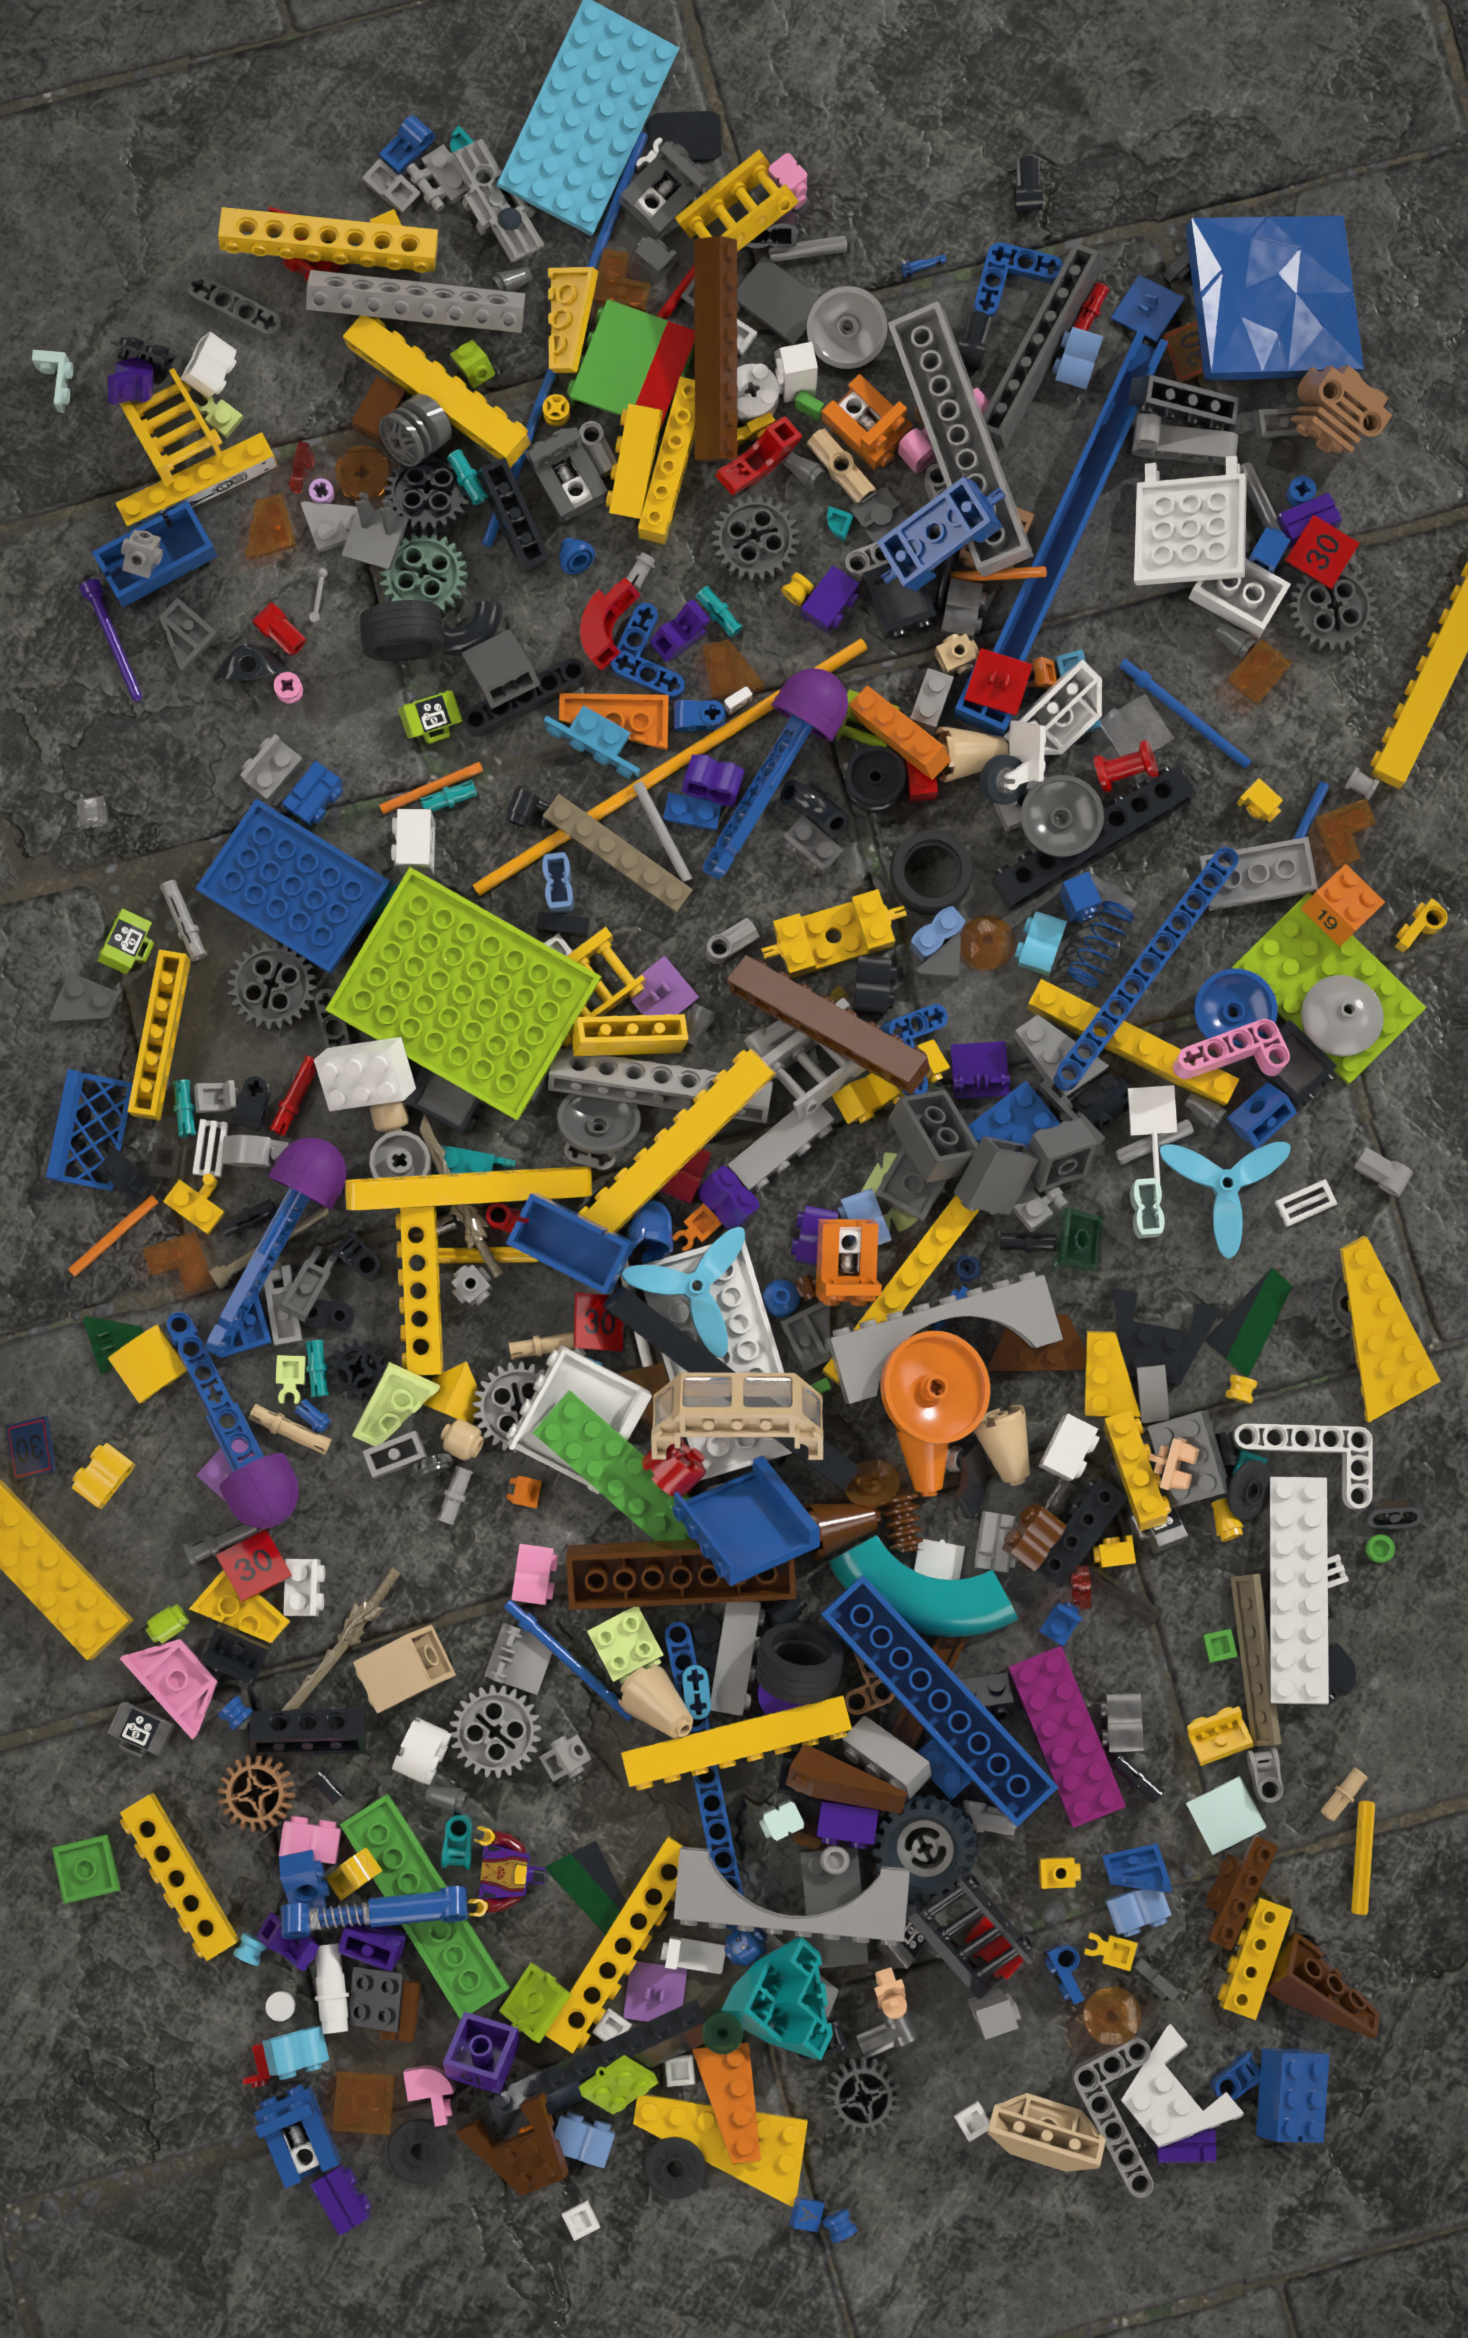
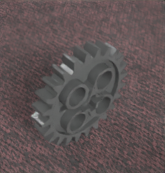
M750 495L747 497V503H743L738 498L736 508L728 504L727 509L729 513L720 512L722 521H715L714 527L718 530L712 531V538L717 539L712 542V548L720 549L715 553V558H724L721 562V568L730 566V576L737 571L739 572L740 581L747 575L749 576L750 583L753 582L755 576H758L760 582L763 583L764 575L767 574L770 579L774 580V571L783 575V564L791 567L792 561L789 557H796L797 551L793 548L799 547V540L794 539L799 536V530L792 529L796 525V519L788 520L790 510L782 513V503L780 502L775 507L772 506L771 497L766 503H763L762 495L758 496L757 502H753ZM763 517L769 520V524L759 526L755 521ZM735 528H741L745 533L740 537H735L731 534V531ZM777 529L778 532H771V530ZM755 536L757 539H760V542L756 543L754 539L751 540V537ZM775 541L780 544V548L770 550L766 545L769 542ZM734 546H741L739 549L733 548ZM745 552H752L756 557L751 561H746L742 558V555Z
M1345 566L1336 583L1330 589V596L1326 589L1327 586L1307 575H1304L1301 579L1303 584L1297 583L1294 589L1297 592H1293L1290 596V599L1294 602L1288 606V610L1295 612L1290 615L1289 620L1297 621L1293 631L1302 630L1299 637L1300 640L1305 637L1310 638L1307 646L1310 647L1316 642L1318 643V651H1321L1325 645L1329 653H1332L1334 647L1337 646L1341 653L1345 649V644L1350 649H1353L1355 640L1362 643L1364 640L1363 634L1369 635L1372 629L1368 625H1374L1376 619L1371 615H1375L1378 611V608L1371 605L1376 602L1377 598L1368 596L1373 590L1372 587H1363L1367 580L1366 578L1360 581L1356 580L1357 571L1350 576L1348 575V567ZM1337 590H1346L1349 594V597H1340L1337 593ZM1310 595H1319L1322 598L1323 602H1313L1311 600ZM1330 603L1333 609H1338L1335 615L1333 609H1328ZM1343 615H1351L1355 619V623H1346ZM1316 621H1326L1329 625V628L1321 629L1320 627H1318ZM1335 622H1336L1338 628L1340 629V631H1336V630H1335V626H1334V625H1335Z
M274 941L272 948H269L263 942L262 950L259 951L253 945V954L249 955L243 951L244 962L235 960L239 969L229 971L235 977V980H229L227 984L235 989L229 991L228 995L233 998L237 997L231 1005L234 1008L241 1006L237 1014L240 1017L248 1014L246 1017L248 1024L256 1019V1027L258 1029L266 1023L269 1031L272 1030L273 1024H277L278 1028L283 1030V1022L286 1021L293 1027L292 1018L296 1017L302 1021L303 1017L300 1012L302 1010L306 1012L311 1011L306 1003L315 1002V998L310 995V992H316L318 988L310 983L316 981L317 977L312 974L308 975L314 967L312 964L304 966L307 959L302 956L298 958L299 954L293 950L290 953L289 948L283 945L282 949H279L277 941ZM279 963H281L282 968L279 970L278 975L276 976L277 966ZM261 964H271L269 973L265 975L258 974V967ZM291 971L297 973V978L293 983L288 984L283 981L286 973ZM275 980L279 987L273 988L270 993L267 984H273ZM261 989L262 994L258 1000H249L248 995L251 990ZM269 997L268 1007L264 1009L263 1005ZM285 997L288 999L285 1008L276 1009L274 1007V1003L278 998Z
M1378 1257L1403 1308L1404 1306H1410L1412 1303L1404 1300V1296L1411 1294V1291L1403 1290L1402 1288L1408 1281L1398 1280L1402 1271L1396 1270L1391 1272L1393 1263L1388 1262L1383 1266V1258ZM1336 1264L1337 1274H1327L1332 1280L1331 1283H1322V1286L1328 1289V1292L1319 1296L1327 1299V1303L1321 1305L1320 1309L1329 1311L1323 1317L1324 1320H1333L1329 1328L1331 1330L1340 1328L1338 1337L1342 1338L1348 1333V1342L1353 1343L1351 1312L1349 1310L1344 1311L1340 1305L1341 1299L1346 1295L1348 1296V1292L1345 1288L1346 1283L1344 1282L1342 1266Z

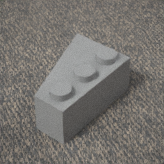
M1036 1015L1019 1027L1013 1034L1014 1039L1044 1080L1048 1077L1054 1083V1074L1076 1042L1039 1015ZM1077 1050L1081 1058H1090L1087 1050ZM1097 1057L1074 1089L1063 1091L1055 1083L1050 1088L1055 1093L1064 1094L1068 1098L1104 1073L1109 1065ZM1068 1070L1061 1072L1066 1080L1075 1079L1072 1072Z

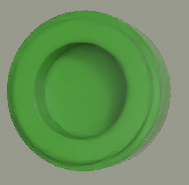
M1374 1535L1366 1542L1365 1552L1371 1561L1384 1563L1393 1557L1395 1546L1388 1536Z

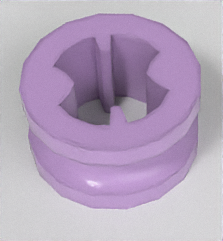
M320 478L310 484L309 494L313 502L324 504L332 502L334 499V489L328 480ZM321 487H326L325 489L328 494L325 497L322 494V498H319L316 489L319 488L321 490Z

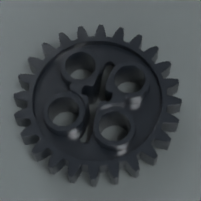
M431 453L429 459H422L419 464L412 467L400 463L401 470L392 469L393 477H387L388 486L384 487V498L392 501V508L398 516L409 519L406 528L411 525L412 533L421 528L423 535H426L428 529H432L434 535H437L439 527L447 532V524L450 523L456 527V517L464 519V510H470L469 502L472 500L464 486L459 485L457 474L450 462L446 463L445 455L443 454L436 460L434 453ZM439 505H444L442 508H437Z

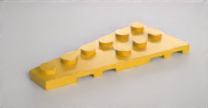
M1362 1236L1339 1250L1344 1282L1347 1285L1349 1298L1347 1302L1348 1309L1351 1312L1354 1349L1362 1384L1360 1389L1365 1404V1421L1371 1422L1439 1383L1440 1379L1368 1238Z
M646 2094L637 2098L634 2125L661 2139L680 2137L689 2140L700 2149L705 2162L791 2207L794 2206L798 2192L807 2119L756 2112L761 2162L732 2165L711 2104Z

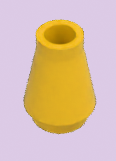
M1227 1498L1212 1502L1217 1536H1220L1222 1542L1242 1536L1241 1528H1243V1525L1231 1513Z

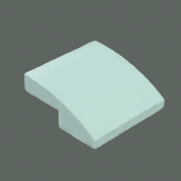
M1241 1776L1231 1779L1186 1803L1212 1855L1266 1828Z

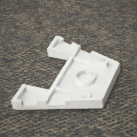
M1171 2024L1163 2032L1153 2048L1149 2060L1143 2064L1122 2098V2103L1159 2148L1193 2136L1195 2133L1208 2128L1217 2127L1224 2122L1236 2120L1244 2115L1227 2092L1202 2111L1166 2067L1170 2060L1187 2047L1186 2042Z

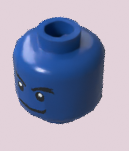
M755 1927L753 1932L734 1930L726 1937L724 1951L732 1963L737 1966L748 1967L766 1953L767 1945L765 1940H767V1935L760 1927Z

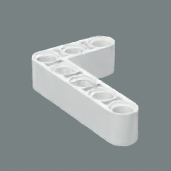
M1243 1424L1236 1427L1232 1432L1233 1445L1239 1450L1342 1453V1499L1344 1504L1354 1510L1365 1508L1370 1504L1372 1500L1373 1440L1371 1433L1366 1428ZM1243 1429L1248 1430L1252 1435V1441L1249 1445H1245L1239 1440V1433ZM1270 1430L1276 1431L1280 1436V1441L1276 1446L1271 1445L1267 1440V1434ZM1298 1431L1304 1432L1308 1437V1442L1305 1446H1300L1295 1441V1435ZM1326 1432H1331L1335 1436L1336 1442L1333 1447H1328L1323 1442V1436ZM1353 1433L1362 1435L1364 1440L1362 1447L1357 1448L1353 1446L1351 1442ZM1355 1460L1363 1465V1473L1360 1476H1356L1351 1471V1464ZM1354 1489H1359L1363 1493V1501L1360 1504L1354 1503L1351 1499V1492Z

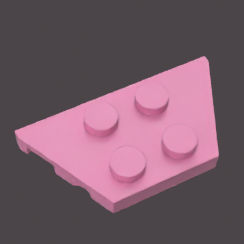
M181 1639L122 1656L120 1660L190 1738L195 1739L218 1684L216 1677Z

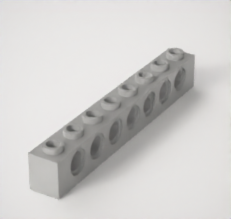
M310 270L307 283L306 310L522 333L525 293Z
M560 1048L550 1066L548 1090L681 1111L685 1108L688 1111L695 1104L693 1101L695 1096L703 1089L708 1091L715 1084L712 1080L719 1073L706 1069L698 1070L679 1065L672 1066L652 1061L633 1060L626 1057L606 1055L574 1056L572 1049ZM769 1081L733 1119L767 1124L773 1081Z

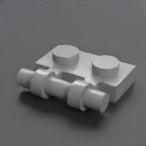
M444 144L422 158L425 169L419 170L415 163L410 164L406 169L411 176V182L415 187L420 188L424 194V200L429 206L432 205L436 212L444 209L445 205L441 201L444 197H447L451 204H454L469 192L449 157L450 152ZM434 178L439 187L433 189L428 180Z
M1029 1178L1012 1210L1027 1229L1032 1232L1053 1217V1212L1049 1208L1050 1205L1054 1203L1059 1210H1062L1068 1205V1202L1063 1197L1064 1193L1059 1187L1045 1190L1044 1192L1047 1195L1041 1199L1033 1189L1035 1186Z

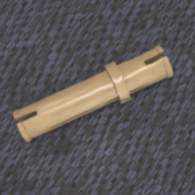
M574 1332L540 1338L539 1335L533 1336V1339L509 1342L511 1359L529 1356L540 1358L542 1354L551 1353L553 1350L558 1351L560 1345L568 1349H575L573 1348Z
M258 1404L254 1405L250 1413L251 1416L248 1418V1420L270 1429V1433L275 1435L278 1433L322 1455L326 1454L330 1446L329 1443L332 1441L330 1438L285 1418L284 1414L280 1412L276 1414Z

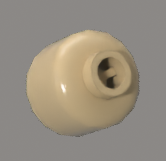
M404 1101L376 1104L370 1107L374 1128L379 1132L385 1131L388 1134L394 1131H402L401 1127L409 1123V1116Z
M461 1419L456 1420L452 1425L447 1424L441 1434V1439L444 1440V1451L461 1460H468L471 1457L475 1458L484 1443V1438L481 1437V1429Z

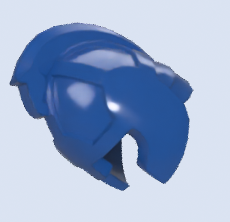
M657 1201L647 1202L635 1214L627 1230L628 1239L636 1243L634 1248H637L638 1244L650 1246L642 1254L643 1264L663 1259L667 1253L673 1252L671 1216L668 1209Z

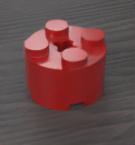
M680 1437V1448H675V1444L667 1447L666 1459H652L651 1449L641 1461L645 1471L650 1468L654 1473V1476L651 1478L653 1482L672 1497H674L675 1492H678L683 1498L706 1475V1469L702 1463L705 1460L704 1455L696 1448L690 1449L684 1443L682 1437Z

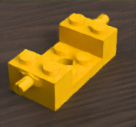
M879 889L852 897V901L803 917L798 913L773 921V930L777 944L761 948L764 959L780 955L784 961L790 979L857 959L859 955L866 956L893 948L895 939L891 929V920L906 917V910L904 905L888 910L883 904ZM829 930L839 931L841 940L837 943L828 942L825 935Z

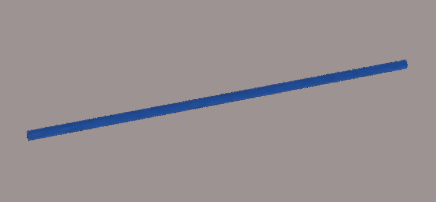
M640 132L627 160L587 267L598 269L622 206L618 199L620 194L630 185L637 161L640 159L648 135L644 132ZM549 367L525 427L528 430L527 435L530 443L543 413V403L549 397L558 374L551 371ZM525 453L510 468L515 481H517L523 466ZM494 512L481 543L490 548L500 526Z

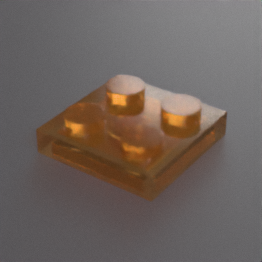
M338 2071L332 2131L390 2135L395 2075Z

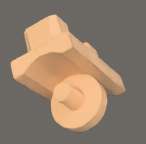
M1173 1438L1168 1457L1169 1447L1161 1445L1158 1455L1150 1453L1149 1460L1156 1462L1154 1473L1162 1474L1164 1465H1166L1160 1488L1166 1490L1189 1488L1192 1474L1179 1471L1181 1461L1195 1464L1199 1449L1187 1444V1439Z
M892 1968L876 1972L875 1976L878 1987L874 1989L878 2008H882L885 2016L890 2019L903 2017L907 2010L902 1979L895 1980Z

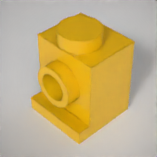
M1259 778L1240 797L1237 804L1240 807L1243 804L1248 806L1246 809L1254 818H1260L1264 822L1268 820L1271 823L1281 812L1278 807L1283 800Z
M1132 1535L1123 1536L1124 1542H1120L1119 1537L1102 1539L1103 1545L1092 1547L1094 1563L1099 1562V1568L1136 1563Z
M1073 1857L1038 1858L1039 1887L1041 1889L1075 1887V1881L1081 1880L1080 1864H1075ZM1059 1868H1064L1066 1871V1875L1062 1879L1056 1877V1870Z

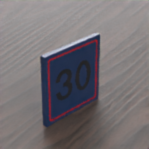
M48 1416L6 1426L14 1481L56 1471Z

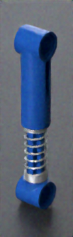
M462 1886L445 1887L436 1892L370 1898L368 1903L362 1902L360 1906H356L354 1903L350 1907L346 1904L345 1907L341 1908L338 1905L337 1908L330 1906V1909L322 1907V1910H318L317 1907L309 1908V1905L305 1903H291L280 1907L282 1938L301 1939L310 1936L312 1930H322L323 1927L330 1929L331 1926L338 1928L339 1925L346 1927L347 1924L353 1927L355 1923H358L360 1926L362 1923L365 1925L370 1924L372 1928L438 1920L443 1922H459L469 1917L467 1890Z

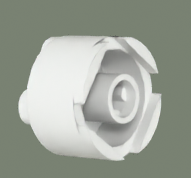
M761 363L745 364L738 367V421L746 425L747 422L771 412L773 415L779 403V385L775 375L766 365Z
M416 1717L401 1744L402 1748L399 1753L401 1755L396 1756L392 1770L423 1784L430 1785L436 1773L438 1762L442 1761L447 1751V1745L452 1734Z

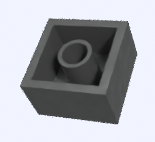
M1081 1118L1073 1121H1064L1058 1126L1049 1129H1040L1032 1135L1029 1149L1039 1158V1161L1030 1179L1038 1192L1087 1176L1097 1141Z

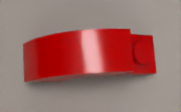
M784 416L768 426L753 446L739 456L737 460H733L720 468L715 476L732 496L745 487L750 489L773 471L789 455L802 438V435Z
M626 577L615 584L606 596L598 590L588 602L582 615L580 624L582 646L587 656L600 671L621 653L614 645L612 639V630L616 620L641 596Z

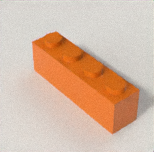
M868 685L849 704L858 722L931 780L951 761L944 745Z

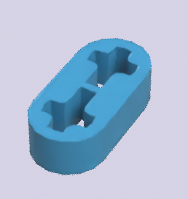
M692 1665L684 1671L682 1678L685 1706L692 1718L703 1719L711 1710L708 1675L703 1667ZM694 1669L697 1670L698 1674H703L704 1679L699 1681V1690L694 1691L693 1682L687 1681V1676H690ZM700 1693L701 1703H706L707 1708L702 1709V1714L696 1715V1711L690 1709V1704L695 1703L694 1694Z

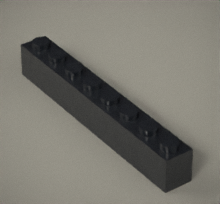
M697 1999L511 2084L503 2088L500 2094L492 2093L487 2096L494 2120L506 2136L530 2124L519 2107L525 2099L544 2092L547 2098V2103L545 2104L547 2113L553 2114L585 2099L581 2095L579 2086L595 2076L596 2070L599 2067L606 2068L623 2055L646 2069H650L713 2040L714 2036Z

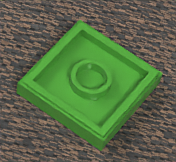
M109 1834L52 1848L63 1904L121 1890Z

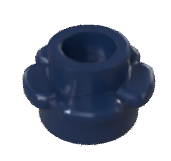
M962 1255L953 1266L954 1274L962 1282L975 1280L981 1272L979 1268L980 1262L974 1256ZM965 1266H969L970 1270L965 1271Z

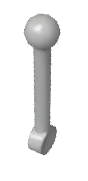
M320 568L317 572L319 581L314 609L309 615L312 623L320 621L318 611L324 578L328 575V571L325 568Z

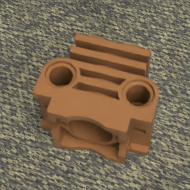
M1349 365L1337 369L1333 366H1326L1324 371H1317L1314 367H1310L1298 386L1297 393L1299 399L1308 407L1299 406L1296 411L1302 416L1293 415L1290 420L1297 425L1296 430L1305 437L1309 435L1316 440L1315 445L1320 450L1326 453L1352 452L1354 447L1349 443H1359L1361 438L1358 436L1374 437L1384 429L1392 414L1383 408L1389 398L1380 390L1368 386L1362 380L1359 373Z

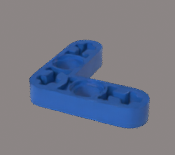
M998 242L993 244L987 253L974 303V312H985L992 318L996 315L1007 273L1045 283H1054L1063 266L1061 259L1054 255ZM998 252L1003 253L1004 258L1001 261H996L995 255ZM1011 254L1015 255L1013 265H1009ZM1022 257H1028L1033 265L1028 269H1023L1018 265V260ZM1037 260L1041 261L1039 272L1035 271ZM1049 265L1055 266L1054 270L1056 271L1053 274L1047 273ZM990 275H995L1000 279V284L996 287H990L986 284L985 279ZM986 294L992 295L988 311L982 310Z
M641 603L635 608L617 646L621 653L611 661L612 671L616 676L653 693L668 695L671 700L678 699L685 690L682 676L641 658L658 622V612L655 606L650 603ZM646 611H650V616L653 619H647L643 626L644 630L639 628L642 621L639 614H645ZM631 634H638L642 637V643L638 647L628 645L627 638ZM624 658L628 659V665L633 668L636 667V663L640 664L636 669L635 677L632 676L633 670L628 667L619 670L617 661L622 662ZM644 669H652L656 676L651 682H645L640 677L641 672ZM660 675H664L663 681L671 684L673 680L677 681L679 690L673 689L672 692H669L668 686L662 682L660 687H656L660 681Z
M933 1004L885 1022L881 1027V1031L891 1035L894 1034V1029L901 1027L903 1032L896 1034V1036L901 1038L904 1044L914 1048V1038L944 1027L948 1021V1015L942 1005ZM935 1015L936 1020L928 1022L926 1017ZM912 1018L918 1023V1031H915L911 1026ZM926 1076L912 1095L926 1093L928 1089ZM902 1090L904 1095L911 1096L910 1094Z

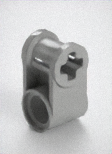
M1271 1747L1268 1751L1255 1753L1252 1750L1247 1751V1763L1256 1798L1264 1803L1278 1801L1283 1794V1786L1276 1747ZM1261 1760H1269V1762L1266 1763H1258V1761ZM1265 1782H1270L1275 1787V1793L1271 1798L1265 1797L1262 1793V1786Z

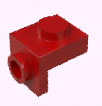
M263 2042L252 2046L258 2073L245 2076L242 2079L243 2085L251 2083V2088L268 2084V2079L273 2077L269 2075Z

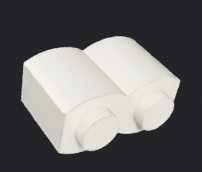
M212 332L207 333L198 342L181 380L206 398L213 394L218 395L226 385L224 380L226 373L228 374L236 364L234 357L237 350Z

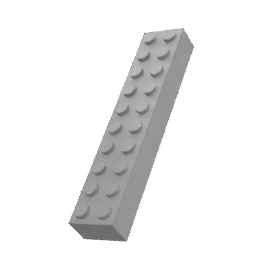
M937 301L889 322L891 334L947 488L964 476L976 482L980 491L986 497L998 487L1006 495L1005 498L993 505L995 515L1002 528L982 543L975 540L967 543L977 570L985 577L1033 557L1031 546L944 309Z

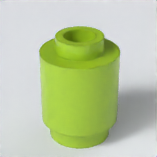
M178 1604L173 1607L169 1605L147 1621L149 1627L146 1628V1632L154 1643L159 1640L164 1644L183 1631L185 1625L190 1621Z

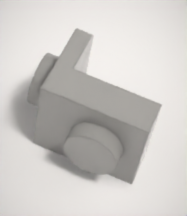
M228 1080L225 1083H197L194 1085L196 1113L229 1112L236 1107L239 1101V1092L235 1088L234 1080Z

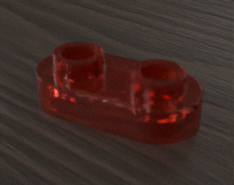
M1088 1565L1076 1566V1572L1071 1573L1073 1605H1078L1079 1610L1091 1609V1581Z

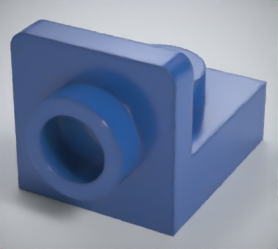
M1067 1601L1063 1605L1059 1602L1056 1603L1039 1632L1063 1647L1077 1624L1082 1620V1617L1078 1615L1080 1610Z

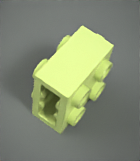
M632 1607L587 1631L613 1682L619 1679L622 1684L640 1667L644 1666L645 1669L652 1668L650 1664H660L659 1657L664 1655L639 1607Z

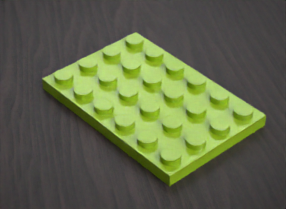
M1308 893L1231 969L1248 970L1264 979L1275 995L1277 1016L1285 1024L1291 1020L1306 1036L1307 1034L1301 1019L1302 1004L1308 991L1317 982L1330 976L1346 975L1366 983L1379 998L1383 1009L1384 1020L1379 1037L1367 1050L1357 1055L1336 1056L1323 1051L1337 1065L1333 1071L1349 1085L1427 1007L1353 935L1339 947L1300 909L1312 897ZM1344 1007V1011L1347 1014L1352 1013L1349 1007Z

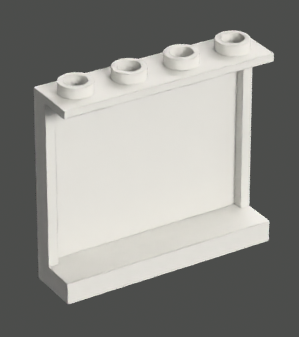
M560 1345L558 1351L553 1350L546 1363L549 1367L545 1375L540 1374L533 1386V1389L536 1391L532 1399L525 1400L519 1412L522 1417L517 1425L512 1424L506 1439L509 1440V1449L513 1450L515 1448L587 1485L589 1490L599 1494L596 1488L535 1436L532 1431L564 1394L570 1390L628 1441L652 1395L649 1390Z

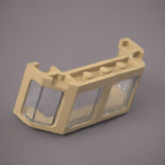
M680 1373L653 1395L652 1459H666V1449L669 1445L675 1444V1448H680V1437H795V1449H800V1444L808 1447L809 1460H823V1396L795 1373Z

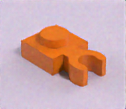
M703 1203L683 1221L688 1229L676 1232L673 1236V1241H677L680 1237L687 1238L688 1243L682 1248L683 1252H687L692 1248L695 1238H698L703 1243L722 1226V1223Z

